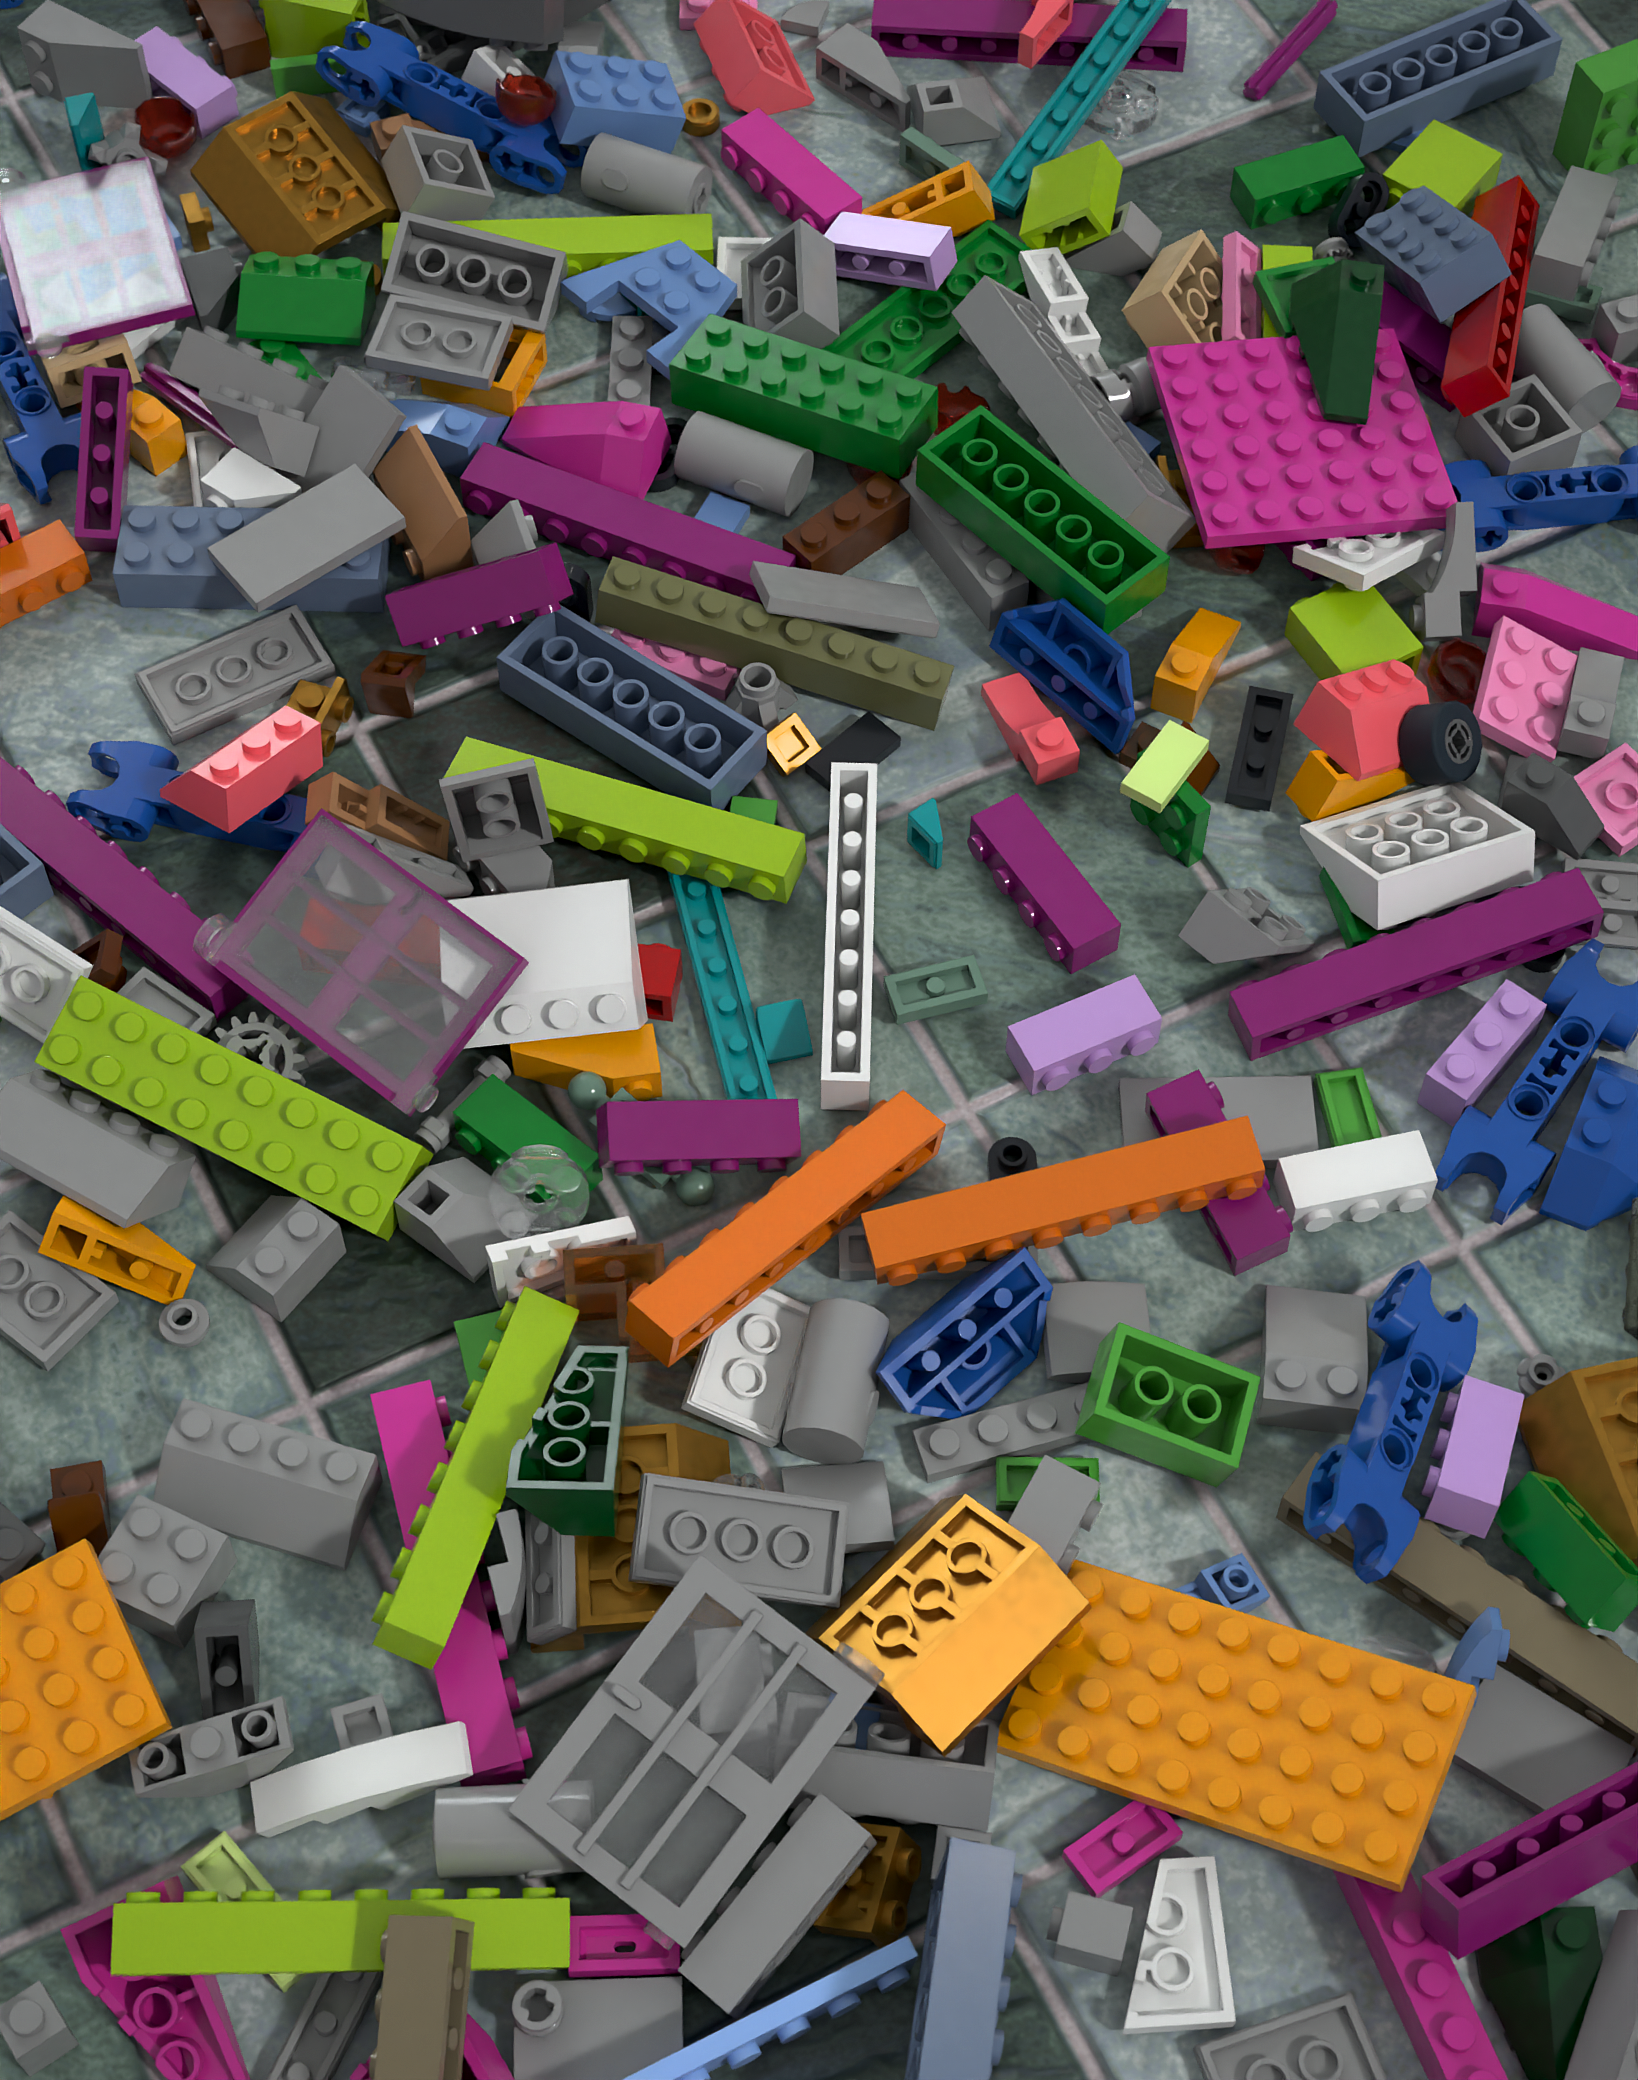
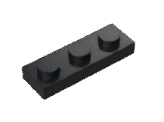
M1249 686L1225 803L1270 812L1294 694Z

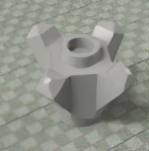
M125 122L120 130L117 129L109 133L104 140L92 143L88 156L90 160L108 163V165L148 156L154 175H165L168 160L141 146L139 143L141 125ZM131 186L114 189L112 191L129 190L131 189Z
M756 662L746 665L741 670L740 675L734 678L735 689L724 702V705L769 731L779 723L778 710L780 708L786 710L798 701V698L790 686L776 677L774 670L769 665Z

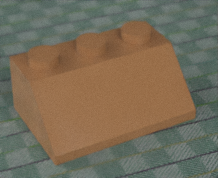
M417 424L410 426L374 468L373 476L375 486L405 517L406 528L390 536L395 545L402 544L404 547L403 557L409 573L412 576L418 574L421 581H426L473 567L474 563L467 514Z

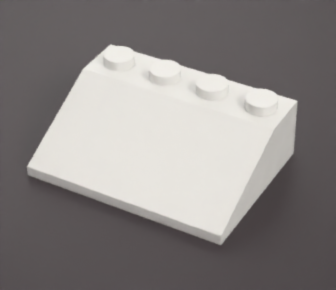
M1459 782L1431 785L1300 825L1301 837L1323 868L1324 866L1348 904L1350 911L1377 931L1392 929L1400 923L1418 917H1429L1436 914L1437 911L1455 905L1474 902L1477 898L1502 892L1507 888L1533 881L1535 831Z
M629 879L447 900L529 962L463 1049L637 1030L648 1021ZM441 928L442 982L468 1001L494 966ZM443 996L446 1026L448 1027L461 1008Z

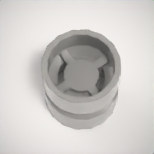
M1140 357L1122 364L1118 372L1115 369H1108L1090 376L1124 423L1130 421L1133 414L1141 417L1161 409L1146 357Z

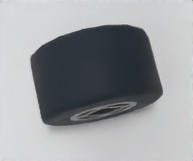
M1458 701L1415 706L1406 714L1399 734L1400 757L1405 770L1414 781L1422 785L1462 782L1475 773L1481 758L1482 739L1477 719L1468 706Z

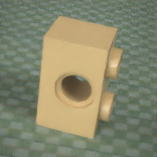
M123 333L40 354L54 395L61 409L82 402L84 366L129 369L133 384L142 381L128 341Z

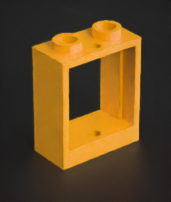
M513 326L511 337L503 354V357L512 360L499 383L493 381L489 391L420 377L422 394L450 402L475 404L509 416L512 419L517 408L523 407L548 362L545 334Z

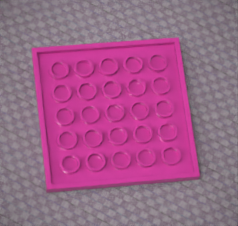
M1394 328L1378 330L1366 425L1323 419L1310 383L1311 373L1307 361L1301 358L1299 352L1300 342L1298 336L1285 339L1283 337L1148 347L1146 361L1205 549L1446 528V509L1458 501Z

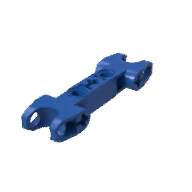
M365 21L350 22L345 27L346 32L343 41L347 49L338 46L323 47L318 52L315 69L327 83L340 91L344 96L367 107L375 106L383 99L400 108L405 113H409L410 116L445 134L471 139L477 150L489 154V161L495 172L517 185L544 194H557L564 188L567 174L563 165L572 168L583 167L589 146L577 145L580 155L572 154L562 147L549 110L536 107L527 114H524L508 106L502 100L429 63L420 61L418 50L413 42L390 29ZM356 32L362 33L367 37L370 42L368 48L359 44L356 39ZM328 58L344 66L346 73L340 75L334 72L329 66ZM539 166L548 169L553 174L554 182H548L542 178L539 173Z
M1 272L0 395L20 432L4 438L2 441L10 465L19 483L42 505L52 501L48 491V483L54 475L61 471H78L81 412L62 418L23 342L25 338L21 329L9 278L5 273Z
M1638 445L1627 449L1621 454L1619 465H1597L1521 472L1514 475L1493 477L1489 465L1482 460L1455 461L1444 465L1457 501L1473 502L1476 552H1485L1501 547L1509 537L1508 530L1576 526L1635 518L1638 522Z
M99 741L92 743L88 755L91 757L92 767L116 780L112 785L102 790H78L71 792L66 801L68 812L74 817L81 815L90 822L94 829L114 838L134 842L145 841L153 825L156 824L211 838L287 852L307 827L305 825L307 798L289 794L281 796L231 833L212 825L160 797V789L184 772L177 771L179 760L170 750L140 741ZM323 854L304 878L322 882L316 868Z
M1594 938L1563 964L1547 989L1542 1002L1547 1004L1546 1010L1559 1016V1019L1495 1115L1491 1117L1469 1105L1453 1127L1445 1153L1435 1171L1438 1179L1435 1188L1442 1192L1448 1189L1452 1182L1462 1174L1477 1173L1487 1176L1496 1185L1499 1193L1498 1200L1493 1207L1494 1211L1489 1219L1500 1225H1503L1514 1212L1532 1198L1549 1171L1557 1153L1536 1141L1601 1042L1605 1041L1626 1053L1638 1035V981L1633 985L1618 986L1608 983L1601 977L1596 963L1605 944ZM1566 1043L1574 1044L1576 1047L1569 1046ZM1551 1068L1557 1072L1551 1078L1547 1077ZM1518 1110L1527 1111L1533 1116L1524 1115L1520 1113Z
M1419 1260L1400 1268L1374 1302L1368 1319V1326L1385 1342L1377 1367L1371 1376L1347 1445L1337 1444L1321 1456L1313 1469L1306 1489L1303 1516L1305 1530L1317 1540L1323 1534L1334 1533L1341 1524H1344L1351 1533L1354 1543L1353 1569L1356 1576L1365 1584L1386 1577L1406 1547L1413 1540L1420 1513L1417 1508L1402 1496L1410 1469L1417 1457L1438 1392L1449 1391L1463 1380L1470 1369L1476 1351L1478 1329L1476 1313L1464 1303L1459 1309L1447 1311L1442 1317L1434 1307L1430 1295L1432 1275L1429 1269Z

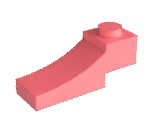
M1031 0V5L1036 7L1019 34V64L1032 69L1072 23L1074 0Z
M1018 672L982 684L981 696L1015 760L1017 762L1023 760L1036 786L1078 772L1079 747L1062 716L1056 718L1047 709L1028 679Z

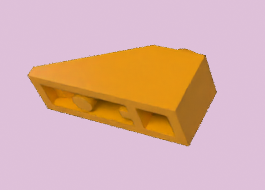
M969 160L862 210L863 215L951 227L953 237L961 236L978 228L988 219L991 221L995 220L990 189Z
M133 389L130 455L154 476H157L188 455L182 422L179 417L154 396ZM82 402L76 403V407L82 412Z
M1200 608L1172 642L1154 678L1150 708L1192 723L1241 628V622Z
M1323 750L1310 751L1288 787L1286 794L1298 806L1299 812L1313 822L1372 804L1415 781L1407 773L1404 766L1357 781Z
M653 1023L644 1024L637 1030L510 1043L515 1076L568 1090V1085L575 1075L580 1072L590 1071L598 1074L604 1080L607 1089L606 1095L609 1098H612L622 1087L637 1101H648L651 1098L663 1096L661 1070Z
M63 1195L52 1213L38 1250L40 1254L165 1305L183 1299L196 1268V1264L143 1224L137 1223L124 1229Z

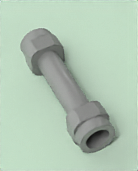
M490 1055L486 1060H482L473 1070L474 1079L444 1111L437 1118L428 1116L419 1125V1129L413 1135L417 1144L425 1147L435 1155L452 1140L451 1130L455 1127L453 1111L490 1075L494 1074L505 1083L511 1076V1071L497 1056Z

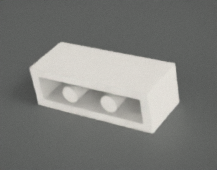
M1420 1130L1279 1158L1273 1184L1280 1205L1285 1209L1291 1220L1293 1232L1304 1229L1309 1232H1317L1328 1228L1333 1223L1353 1219L1355 1222H1365L1377 1217L1381 1213L1396 1210L1404 1213L1417 1211L1426 1204H1430L1438 1179Z

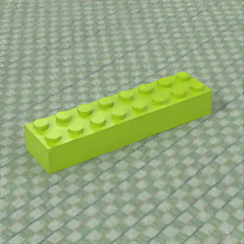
M80 975L34 1061L48 1070L388 1242L398 1224L394 1200L429 1165L434 1155L425 1147L82 975Z

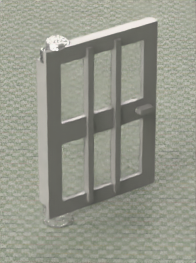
M700 1554L507 1810L649 1920L643 1931L668 1951L675 1942L685 1949L885 1677V1674L871 1661L844 1642H841L834 1653L831 1654Z

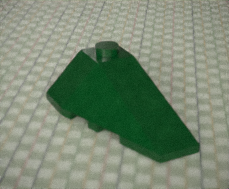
M1341 259L1293 283L1291 286L1288 321L1291 330H1296L1300 342L1299 352L1301 358L1307 361L1311 373L1310 383L1323 419L1362 425L1367 424L1383 297L1385 265Z
M578 1345L554 1382V1392L544 1408L538 1407L533 1415L532 1427L523 1440L518 1439L511 1450L506 1495L561 1535L615 1537L620 1495L629 1347Z
M1595 1906L1552 1908L1475 1951L1481 1989L1487 2001L1492 2003L1505 2030L1503 2035L1511 2052L1515 2051L1528 2080L1565 2079L1603 1961Z

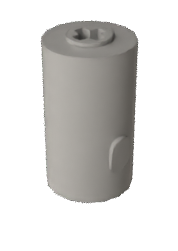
M601 132L595 137L585 156L580 182L581 191L585 197L640 215L704 214L711 195L713 181L712 171L709 166Z
M1536 304L1523 309L1513 374L1519 380L1535 374L1583 431L1582 433H1585L1597 426L1615 408L1621 396V387L1607 372L1593 350L1588 351L1547 305Z
M697 411L687 422L680 437L675 455L674 471L680 479L789 517L797 511L808 489L814 465V454L812 450L714 415Z
M843 1298L824 1299L817 1301L810 1307L794 1383H790L788 1390L787 1416L782 1435V1443L788 1450L808 1460L830 1465L855 1463L863 1457L869 1426L874 1420L879 1400V1391L877 1390L879 1377L876 1374V1370L884 1356L890 1321L884 1313L865 1303Z
M523 1779V1784L444 1787L436 1789L432 1818V1840L439 1879L525 1875V1879L555 1876L567 1872L586 1871L507 1810L530 1779ZM565 1781L547 1805L585 1835L595 1823L593 1781Z

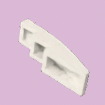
M1058 247L1020 251L1018 259L1031 301L1036 304L1089 376L1108 370L1109 368L1098 352L1101 337L1086 313L1089 298Z
M460 1721L350 1747L251 1781L256 1834L270 1838L313 1820L328 1824L368 1807L384 1811L432 1792L437 1788H442L472 1776L473 1770L465 1723Z

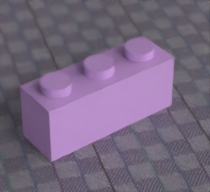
M156 26L134 40L142 44L154 101L201 139H204L239 116L236 102L237 90L232 81L210 68L201 56L196 57L188 51L178 38L170 37Z
M842 211L824 234L825 237L835 243L836 276L937 291L958 262L952 229L947 226Z
M1134 974L1008 1026L1005 1051L1031 1095L1044 1090L1055 1091L1065 1086L1070 1079L1087 1072H1101L1108 1068L1113 1061L1130 1054L1138 1056L1149 1051L1158 1043L1162 1017Z
M1506 979L1428 1070L1417 1103L1454 1127L1469 1105L1473 1107L1478 1105L1536 1036L1547 1004Z
M1467 1375L1463 1379L1458 1394L1448 1392L1439 1418L1440 1421L1448 1423L1447 1429L1439 1428L1430 1454L1431 1458L1439 1460L1437 1467L1429 1466L1421 1489V1495L1429 1497L1425 1519L1485 1539L1500 1505L1524 1394Z

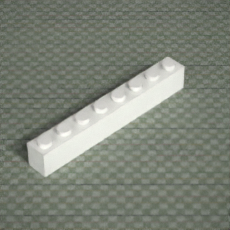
M831 762L821 1062V1109L869 1111L877 763Z

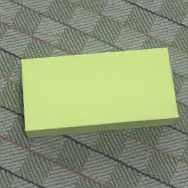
M1169 720L1121 782L1120 793L1161 813L1208 751L1209 740Z

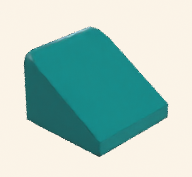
M932 798L908 814L907 842L933 868L938 869L942 866L943 836L936 800Z
M793 999L756 1008V1022L768 1064L813 1055L805 1009L801 999Z

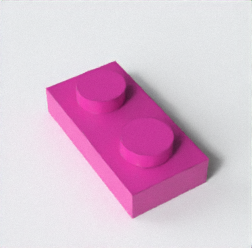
M1133 1800L1064 1849L1062 1858L1091 1897L1100 1898L1181 1840L1183 1832L1167 1811Z

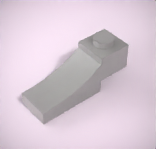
M1455 502L1446 509L1445 540L1437 573L1428 592L1415 598V605H1411L1409 610L1410 629L1412 632L1417 631L1419 642L1453 641L1462 636L1460 597L1469 596L1477 591L1473 502Z
M1583 647L1580 648L1557 750L1596 760L1603 758L1617 706L1616 698L1625 657Z

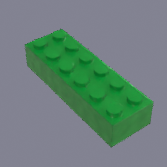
M709 314L669 363L672 404L696 412L702 411L876 472L882 470L887 476L899 480L917 456V450L926 444L938 427V387L713 314Z
M982 405L975 408L917 450L916 486L1050 597L1054 600L1065 598L1106 634L1111 633L1165 592L1170 556Z

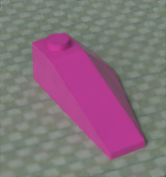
M626 401L518 407L501 439L505 446L529 459L644 500L672 443L661 408Z
M1480 562L1471 636L1491 638L1494 624L1500 618L1506 616L1566 650L1580 651V648L1583 647L1622 656L1626 659L1638 660L1637 615L1526 569Z
M177 1875L140 1892H160V1903L183 1902V1893L185 1891ZM123 1899L117 1903H125L126 1899ZM113 1905L60 1929L82 1983L94 1997L98 1996L119 2019L117 2023L129 2037L133 2035L156 2062L155 2066L167 2080H250L216 1975L111 1977Z

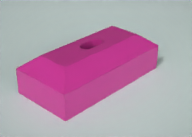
M641 1914L570 1916V1967L568 1968L570 1978L681 1974L678 1971L681 1966V1946ZM619 1946H634L636 1948L633 1952L615 1951Z

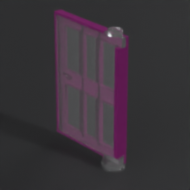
M148 156L29 185L22 172L12 168L0 169V246L29 356L38 354L43 358H54L61 353L64 347L195 315Z
M322 808L234 921L223 913L216 914L201 926L193 941L194 952L409 1117L412 1116L415 1110L423 1113L433 1105L439 1094L435 1084L529 964L524 957Z

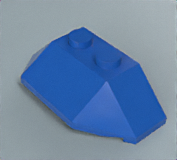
M1065 598L1011 609L1001 613L989 647L1115 755L1121 752L1135 721L1128 651Z
M1599 1056L1539 1211L1541 1215L1583 1231H1587L1598 1226L1602 1221L1614 1218L1638 1207V1070Z
M1020 1247L964 1278L896 1336L883 1356L876 1374L904 1413L945 1419H955L973 1414L1037 1358L1045 1325L1047 1301L1051 1299L1053 1286L1026 1247Z

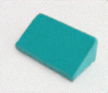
M94 93L65 98L63 102L81 172L102 167L104 163L88 159L91 144L102 141L105 138Z

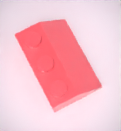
M715 0L693 23L700 38L699 46L711 61V72L723 87L725 92L723 94L724 100L735 111L740 112L743 110L750 113L760 108L765 114L771 115L808 106L815 100L778 21L742 0Z
M1392 659L1318 681L1293 725L1355 780L1361 781L1404 766L1399 750L1400 727L1406 714L1417 705L1430 704L1427 686L1414 676V671L1408 665Z
M285 705L160 789V797L231 833L323 767L321 723Z

